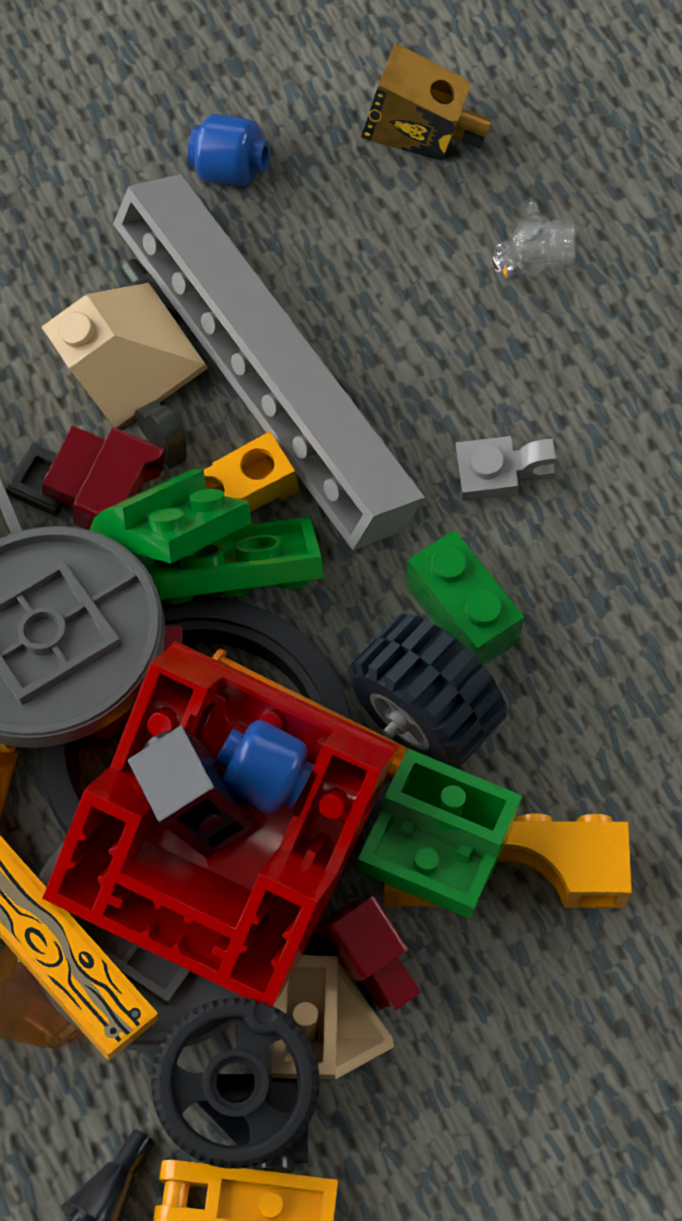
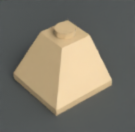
M149 283L86 294L42 326V329L68 368L113 427L119 430L136 420L135 411L152 401L156 403L162 402L208 369L201 356Z

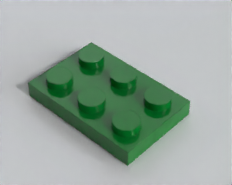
M310 516L249 524L173 563L159 560L145 567L153 579L161 602L165 604H182L192 600L195 595L217 592L222 596L236 597L251 592L255 587L276 585L282 589H296L308 585L311 580L324 578L322 557Z

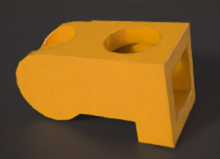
M270 431L213 462L212 466L204 469L206 489H219L224 492V496L249 501L250 512L277 498L281 501L300 492L295 470Z

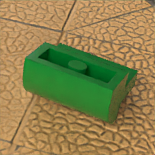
M193 469L101 511L94 518L89 531L102 534L118 542L135 555L145 567L159 560L173 563L251 524L249 501L224 496L222 490L206 489L204 470Z
M408 748L384 796L382 809L357 859L355 871L471 920L488 880L491 879L515 820L522 795Z

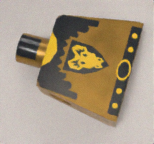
M394 43L377 87L361 139L441 161L451 138L481 149L492 119L463 108L471 86L468 79Z

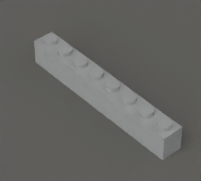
M178 174L128 186L113 225L160 286L165 296L265 432L270 431L294 468L295 473L351 549H359L404 530L425 497L183 176Z

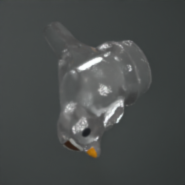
M529 202L527 207L528 216L518 224L510 239L500 243L495 248L492 260L496 273L505 275L506 278H511L518 273L537 274L547 266L554 269H560L561 266H574L576 222H563V218H557L551 222L541 215L537 202Z

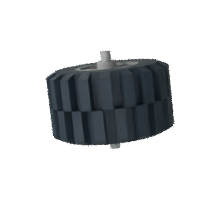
M399 614L348 666V678L358 700L387 737L411 750L457 769L468 760L507 717V705L494 678L480 660L450 633L434 623L412 614Z

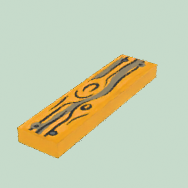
M0 836V938L102 1055L110 1061L158 1021V1013L68 911L42 899L46 886Z

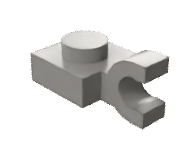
M511 436L455 442L462 500L518 495V480L555 477L554 464H556L553 438L533 441L524 445L520 450L513 451Z

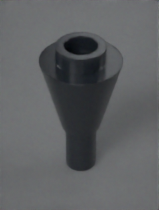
M134 1129L113 1162H108L61 1205L62 1212L68 1218L67 1221H122L135 1181L134 1175L153 1147L154 1141L147 1134Z

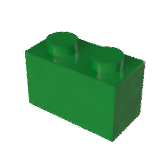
M455 529L407 560L406 588L434 624L458 639L483 665H486L520 642L524 616Z

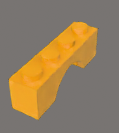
M525 814L517 817L516 821L513 822L498 861L520 863L542 874L557 891L564 908L626 907L632 893L628 822H612V817L604 814L583 815L578 817L576 822L552 821V817L545 814ZM384 883V907H440Z

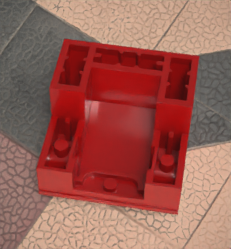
M174 641L168 649L150 663L110 767L84 789L42 899L242 997L255 999L257 1004H261L262 1001L270 1007L274 1006L300 960L338 884L399 746ZM257 720L266 721L302 740L308 749L306 761L314 764V767L294 806L289 809L282 805L275 813L265 814L248 805L255 815L259 826L208 859L158 822L128 762L129 758L144 749L146 743L151 738L165 731H173L181 725L207 747L215 760L232 729L244 734L249 725ZM219 765L221 769L224 771L225 767Z

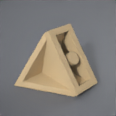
M302 955L274 1007L292 1018L307 1036L317 1059L320 1079L336 1080L394 1048L391 1034L354 982L351 981L339 963L338 956ZM282 1039L275 1041L272 1045V1078L297 1079L296 1067L290 1051Z

